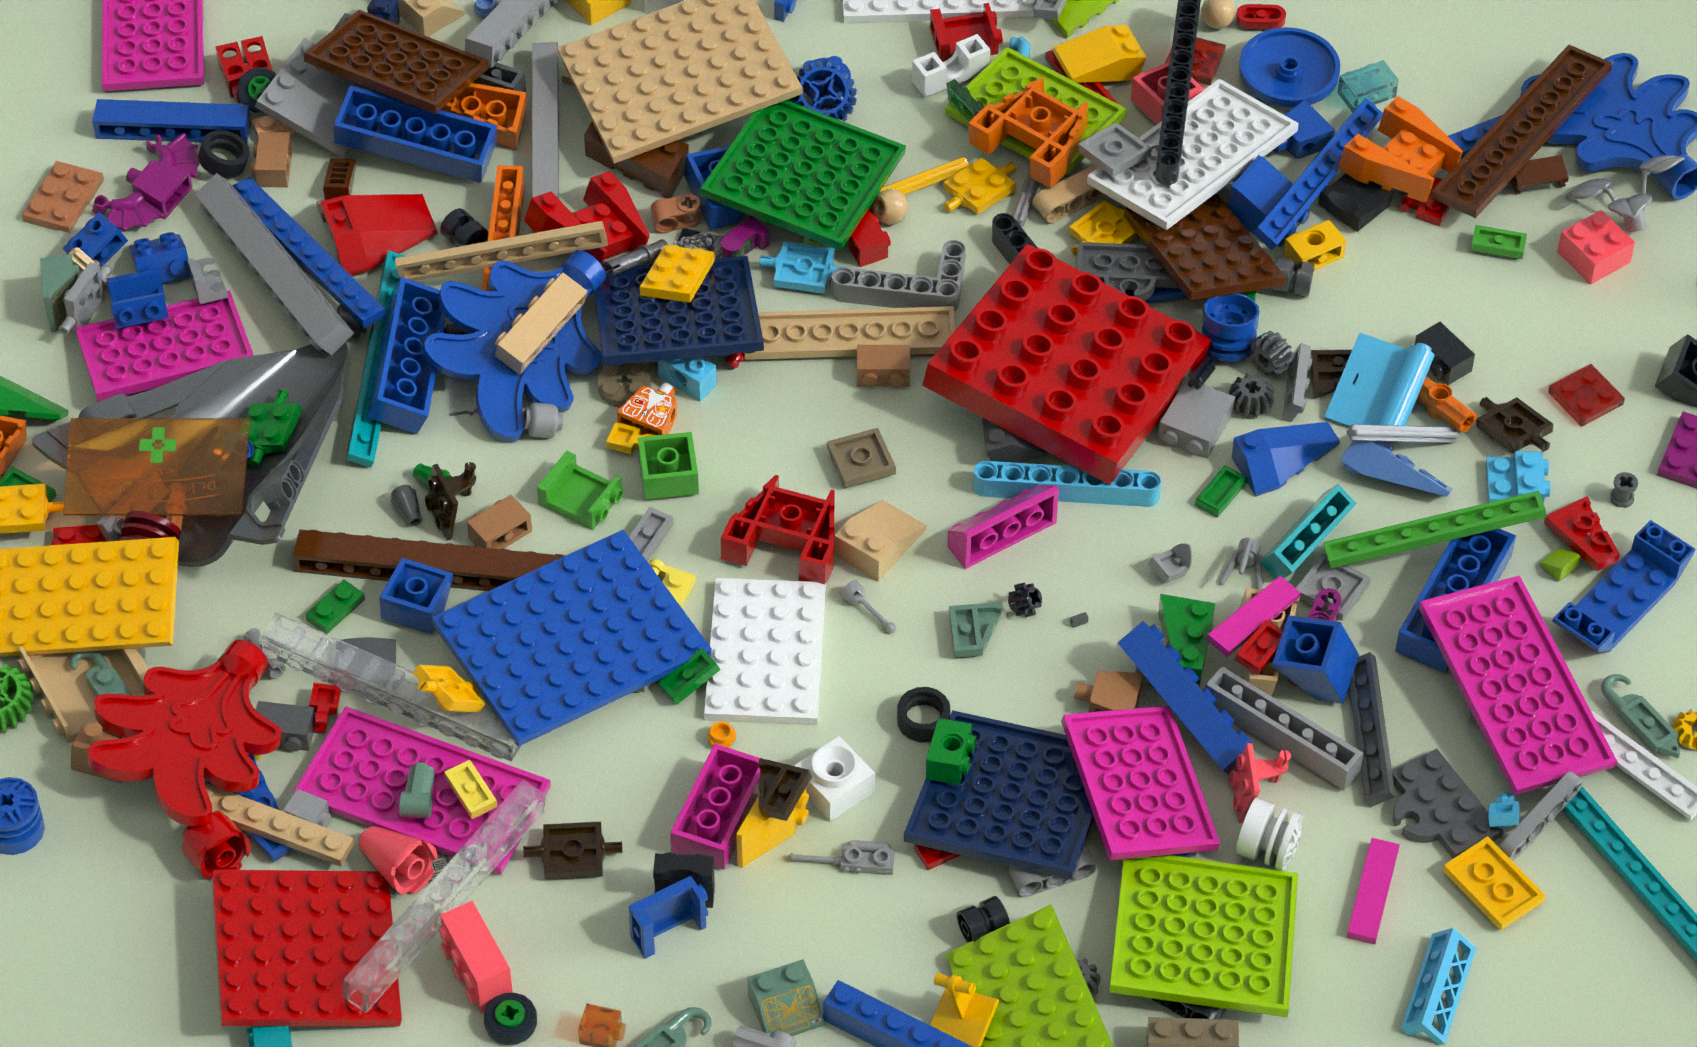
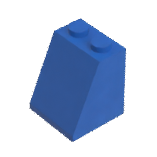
M1258 155L1231 186L1229 210L1234 213L1249 232L1253 233L1293 183L1264 157ZM1308 208L1277 245L1278 247H1281L1285 243V239L1296 232L1300 224H1304L1310 215Z
M1288 615L1272 665L1315 699L1344 704L1359 653L1341 622Z

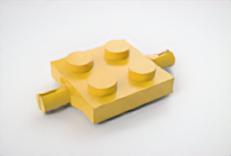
M984 158L975 161L944 181V190L953 196L951 200L943 204L945 210L950 213L955 208L963 206L971 209L977 215L1016 191V183L1007 176L1016 171V166L1011 161L1001 168L994 167Z
M1106 200L1069 226V234L1080 242L1129 244L1139 237L1125 219V209L1114 207ZM1078 244L1071 248L1072 254H1076L1075 257H1077Z
M46 483L1 486L0 534L45 531V522L49 513L66 512L65 501L48 502Z
M419 664L413 671V674L419 680L418 689L421 692L432 693L437 699V704L445 711L480 712L485 705L478 696L480 692L475 685L462 679L449 666Z

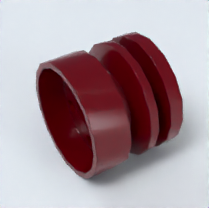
M130 511L127 513L124 520L125 524H123L120 531L124 537L118 538L117 541L176 537L179 540L182 532L173 522L161 516L144 511Z

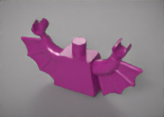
M185 133L179 135L167 146L162 145L160 135L154 136L156 144H152L147 139V150L151 153H156L160 158L159 162L150 161L142 171L135 168L129 169L126 181L132 183L133 193L126 198L112 199V201H108L104 195H98L95 198L92 212L95 215L98 212L104 215L107 209H111L107 219L122 231L135 226L146 227L151 221L158 218L166 219L193 188L191 177H198L197 168L200 165L196 155L198 146L189 142Z

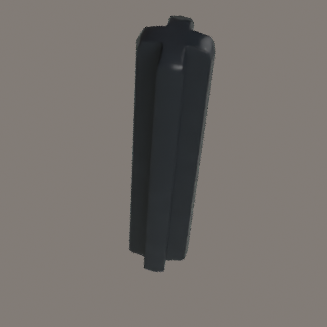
M1206 356L1189 376L1188 386H1194L1196 390L1200 389L1216 369L1217 359H1211L1209 356Z

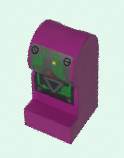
M749 217L722 238V258L744 256L756 247L764 250L770 245L769 229L754 217Z

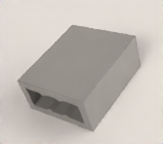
M1186 378L1160 421L1158 439L1169 445L1185 449L1192 454L1208 458L1234 413L1235 396L1204 384L1200 389L1196 390L1194 386H1188L1187 382L1190 379Z

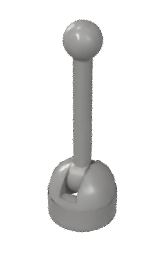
M857 580L849 582L844 587L841 596L850 604L861 603L885 626L886 632L893 633L896 630L894 623L888 622L864 599L865 589Z

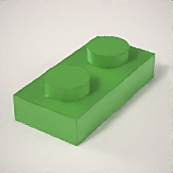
M1475 225L1471 251L1522 259L1527 234Z

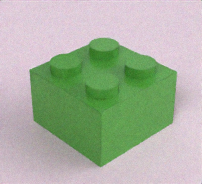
M692 432L638 437L639 462L645 500L699 494L698 470Z

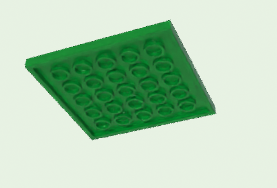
M785 100L753 112L700 188V196L835 249L842 250L904 156L906 146Z

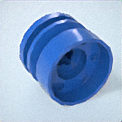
M1236 293L1210 297L1206 301L1203 312L1202 334L1212 339L1207 355L1226 362L1245 360L1251 356L1249 351L1252 349L1251 344L1254 342V339L1257 338L1256 329L1259 322V306L1253 299Z
M21 778L0 779V853L8 855L25 853L38 844L45 830L37 793L30 783Z

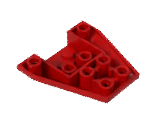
M423 194L339 195L316 201L323 223L327 222L334 240L338 263L351 276L370 271L383 264L388 250L401 254L437 234L436 226Z

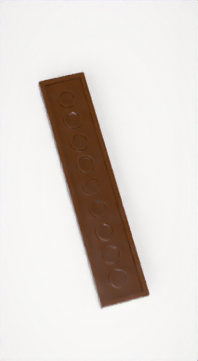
M1568 45L1434 188L1432 199L1477 218L1611 72L1612 62Z

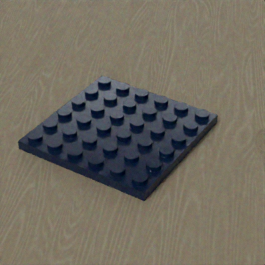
M748 256L716 258L691 302L640 296V285L653 264L636 266L611 278L606 277L594 291L604 366L648 363L649 361L660 360L673 361L681 358L696 359L703 356H726L735 353L750 354L756 351H764V341Z
M952 710L949 720L971 723L972 736H976L974 753L968 754V757H970L968 774L962 775L960 785L925 779L904 832V842L1072 880L1093 823L1094 815L1066 735Z

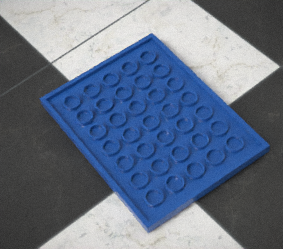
M624 530L433 616L431 621L435 630L518 747L666 677L690 660L691 656L699 649L703 648L708 655H711L712 650Z

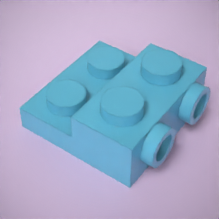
M1515 451L1514 458L1487 457L1488 503L1539 491L1544 503L1545 497L1550 496V481H1545L1544 476H1548L1549 461L1548 459H1543V452Z

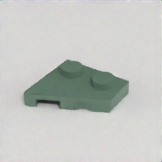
M1002 602L949 606V619L955 657L983 655L1002 614Z

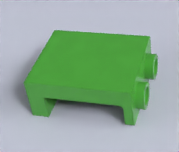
M567 450L537 486L538 504L591 530H594L599 522H603L607 518L611 507L620 502L624 493L621 477L616 475L612 481H609L576 465V455Z

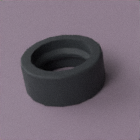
M223 130L212 131L204 136L198 153L199 163L211 175L218 173L223 178L237 177L243 173L250 154L249 146L237 134ZM211 149L227 150L235 155L237 159L225 160L219 158Z
M916 687L908 690L901 696L897 705V725L902 734L909 739L917 742H931L937 721L930 724H919L909 719L907 712L912 707L928 705L940 712L941 719L949 720L951 715L950 703L946 696L937 689Z

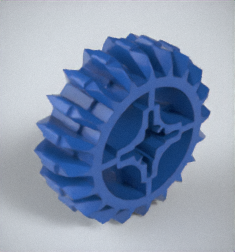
M819 61L816 68L810 63L807 65V71L801 68L798 72L799 76H797L803 91L808 93L807 96L813 100V105L811 106L807 103L803 94L790 98L789 101L845 122L847 114H852L854 108L852 106L856 105L857 99L854 96L857 94V89L853 88L854 80L847 79L849 76L848 71L840 73V65L832 69L830 62L826 64V67H822V63ZM816 80H825L823 82H815ZM834 84L840 89L843 99L838 97V94L832 89ZM827 90V94L825 95V97H821L818 101L819 94L821 96V93H825V91Z

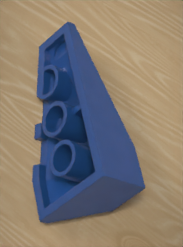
M1328 422L1257 429L1234 437L1231 458L1240 473L1248 477L1247 484L1256 497L1280 489L1290 477L1295 474L1299 475L1309 463L1318 461L1340 444V440Z

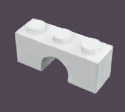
M976 34L957 42L954 54L944 62L940 60L935 52L912 61V82L925 98L976 77L990 64V49L980 36Z

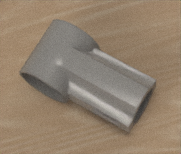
M743 1025L737 1028L732 1047H795L796 1045L795 1039L785 1032L774 1031L772 1034H768Z

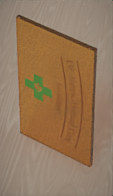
M71 418L63 514L127 515L130 511H144L158 516H243L249 419Z

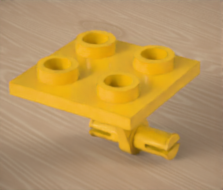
M937 973L934 977V984L945 987V990L930 1026L972 1047H981L999 1000L975 993L976 984L964 981L960 976L952 975L950 977Z

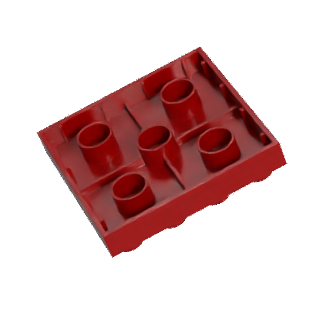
M1027 243L928 362L922 386L1111 485L1168 410L1186 378L1190 379L1189 376L1206 357L1212 339L1196 331L1189 323L1175 320L1151 308L1141 298L1128 296L1103 283L1096 275L1082 272L1057 259L1050 251L1035 248Z

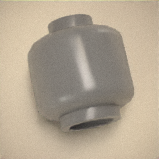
M532 403L529 408H525L523 413L524 430H527L530 437L553 438L557 430H562L563 415L559 414L558 408L554 404Z

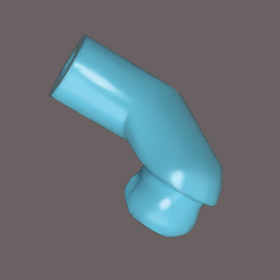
M1022 36L1010 38V49L1018 50V53L1029 58L1030 44Z

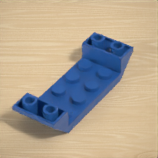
M1650 520L1634 536L1631 550L1576 606L1569 602L1553 618L1552 622L1597 652H1610L1671 590L1696 549Z

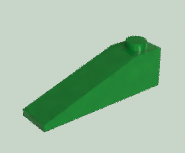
M0 376V415L8 416V414H18L19 411H22L23 416L30 418L60 420L68 416V409Z

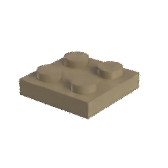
M878 428L827 441L828 452L845 488L896 474V466Z

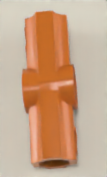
M1426 377L1417 399L1427 406V414L1435 419H1444L1463 433L1471 429V426L1476 421L1477 414L1452 396V389L1448 385L1436 384Z

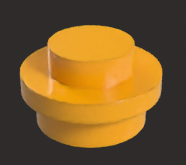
M724 721L714 723L707 735L708 741L712 746L716 743L730 747L736 740L734 728Z

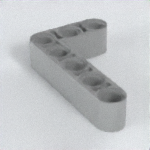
M950 240L943 245L937 278L840 267L832 273V296L839 302L889 308L954 306L955 312L960 301L965 271L966 247L964 243L958 240Z

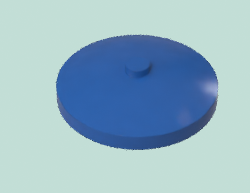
M1290 27L1275 28L1259 33L1246 43L1240 55L1239 74L1245 87L1254 96L1267 103L1282 107H1296L1306 100L1312 105L1326 98L1335 89L1340 75V60L1333 46L1313 32Z

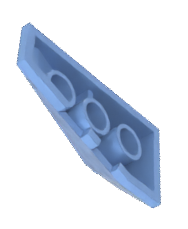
M1352 441L1341 458V461L1345 463L1343 467L1355 475L1361 473L1365 476L1446 497L1452 490V488L1422 468L1419 471L1414 469L1415 464L1407 456L1393 454V446L1385 441Z

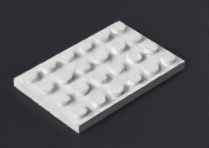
M716 578L710 640L712 650L709 656L719 666L720 671L707 680L704 720L817 725L826 583L824 585L806 581Z

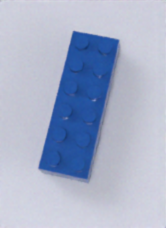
M350 85L334 123V143L482 183L497 143V125L443 110L438 111L436 114L429 113L391 96Z
M401 277L391 293L367 413L368 418L418 434L428 418L437 370L423 356L422 347L426 338L431 334L444 333L446 316L439 304L438 296L440 290Z
M1499 528L1451 540L1400 628L1395 652L1447 673L1449 667L1418 606L1421 601L1498 581L1512 556L1516 535Z

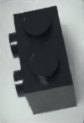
M1441 321L1416 335L1414 345L1423 343L1431 347V352L1435 356L1430 369L1437 378L1442 379L1447 385L1472 371L1475 353Z

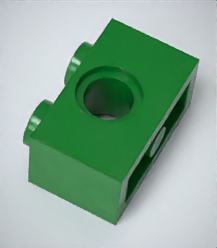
M938 718L926 758V779L960 785L962 775L968 774L970 757H968V754L974 753L976 736H972L971 723Z

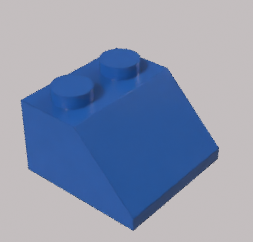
M401 558L379 597L381 619L433 634L435 628L431 624L432 617L445 610L453 573Z

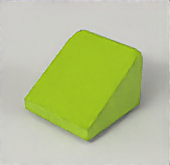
M1558 548L1540 561L1539 565L1560 581L1578 568L1581 556L1577 553Z

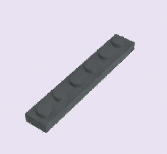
M1369 652L1358 657L1349 688L1358 750L1363 752L1361 777L1365 803L1372 807L1396 796L1376 657Z

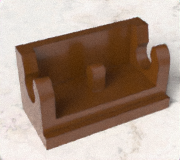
M1562 155L1529 160L1511 179V183L1517 195L1521 194L1520 190H1523L1525 187L1558 182L1560 187H1565V182H1568L1569 177Z

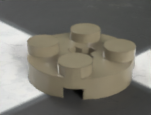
M628 363L619 366L603 365V370L599 373L597 380L600 397L602 399L604 397L609 401L610 405L618 408L624 405L642 386L651 388L650 374L645 369L644 363ZM627 381L629 383H627L626 387H622L620 382Z

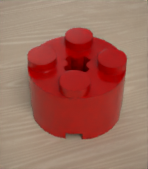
M221 811L212 812V819L208 824L204 826H187L182 833L184 837L182 845L184 856L207 880L211 878L212 870H239L243 866L241 860L245 855L248 857L251 851L249 839Z

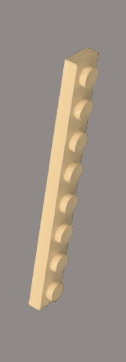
M603 221L399 257L395 258V263L400 278L404 277L417 281L489 268L499 261L517 263L572 253L575 250L583 251L608 246Z

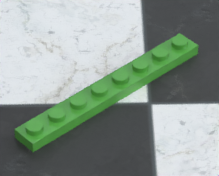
M1539 491L1325 541L1323 546L1329 567L1332 569L1546 518V509Z

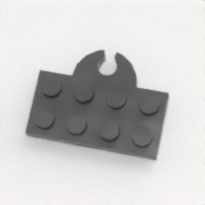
M1078 242L1077 269L1096 275L1103 283L1124 294L1125 290H1133V296L1147 300L1154 294L1155 287L1180 288L1147 245Z
M1438 749L1432 750L1392 770L1394 785L1402 794L1394 806V825H1400L1405 818H1411L1417 822L1416 825H1406L1403 827L1402 835L1415 842L1425 843L1438 840L1453 859L1487 836L1492 841L1502 837L1503 830L1498 826H1489L1488 811Z

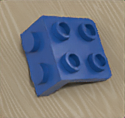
M168 232L161 234L158 239L149 241L148 238L136 240L133 245L129 246L137 272L159 268L162 283L191 277L186 246L180 234Z

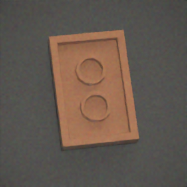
M56 161L22 214L23 222L71 234L104 181L103 173Z

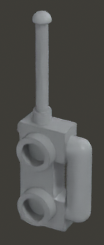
M851 840L847 846L842 847V856L823 857L790 853L788 859L789 861L835 863V865H841V871L846 873L893 875L895 849H891L890 845L886 842Z

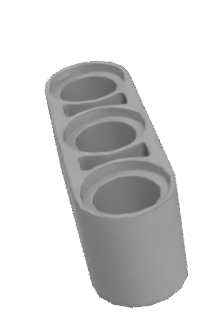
M1085 843L1072 880L1009 866L1008 871L1019 895L1028 897L1087 878L1096 871L1097 865Z

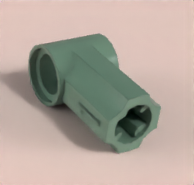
M416 762L415 765L410 766L406 790L402 791L400 797V817L430 819L432 811L431 792L435 775L434 767L423 762Z

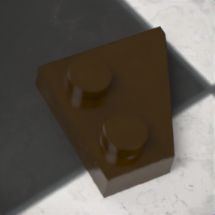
M1311 350L1314 398H1319L1336 390L1352 350Z
M760 758V813L764 816L787 821L812 778L810 770Z

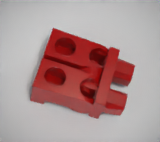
M263 36L242 40V54L238 42L215 46L220 70H222L230 97H235L238 103H241L237 93L238 82L244 73L256 67L272 70ZM252 45L260 46L259 51L249 52L247 49ZM227 51L236 52V56L228 58L223 57V54Z

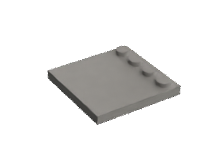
M304 38L259 97L255 107L332 153L344 158L351 147L334 143V123L349 86L377 93L380 92L304 62V53L315 45V43Z

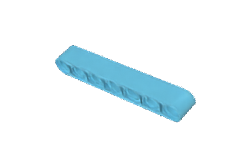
M981 461L975 465L973 472V490L976 494L983 497L1013 498L1022 491L1040 484L1056 486L1059 489L1058 501L1151 507L1159 502L1161 491V477L1155 472L1122 469L1111 485L1075 466Z

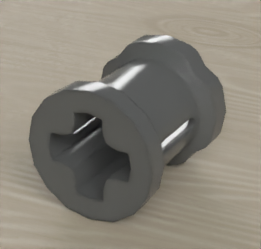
M1622 472L1615 476L1613 482L1615 488L1611 491L1610 496L1613 505L1627 508L1634 503L1633 492L1638 487V479L1631 473Z

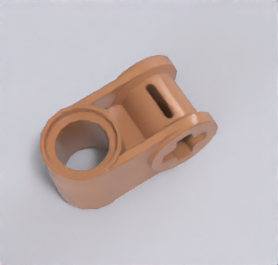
M694 194L659 199L653 202L650 208L655 228L660 233L693 228L702 221V214L699 211L700 199Z

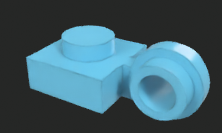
M1504 791L1502 795L1496 796V803H1490L1488 815L1490 827L1509 828L1513 825H1519L1520 806L1519 801H1515V795Z

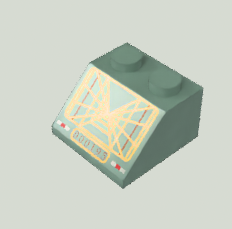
M72 254L40 258L43 299L51 332H56L66 319L67 313L63 298L66 291L75 284L80 273L79 264L74 265Z
M804 959L748 977V997L763 1032L772 1034L774 1031H781L794 1036L825 1026L815 985Z

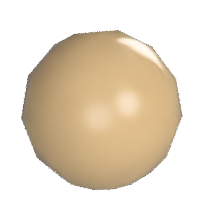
M1205 0L1201 7L1202 20L1207 26L1214 29L1225 28L1232 23L1235 16V6L1231 0Z
M886 189L879 192L872 206L873 213L876 214L878 220L888 225L901 222L907 215L909 208L907 198L896 189Z

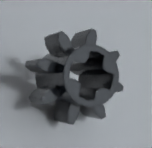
M1025 582L1015 584V591L1009 592L1008 604L1010 609L1016 612V616L1024 615L1029 617L1036 615L1035 609L1042 606V595L1039 589L1034 587L1033 583L1027 585Z

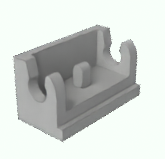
M208 257L194 261L193 259L187 260L192 283L200 304L228 298L220 271L211 270L206 272L203 270L205 265L215 263L213 258Z

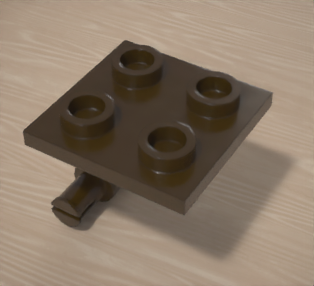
M473 462L465 464L464 472L461 475L445 478L439 465L434 464L431 477L428 478L429 489L428 495L425 496V504L428 511H432L435 517L437 529L443 532L447 541L452 540L458 508V501L455 496L460 493L463 496H467V493L471 495L472 486L476 483V465Z

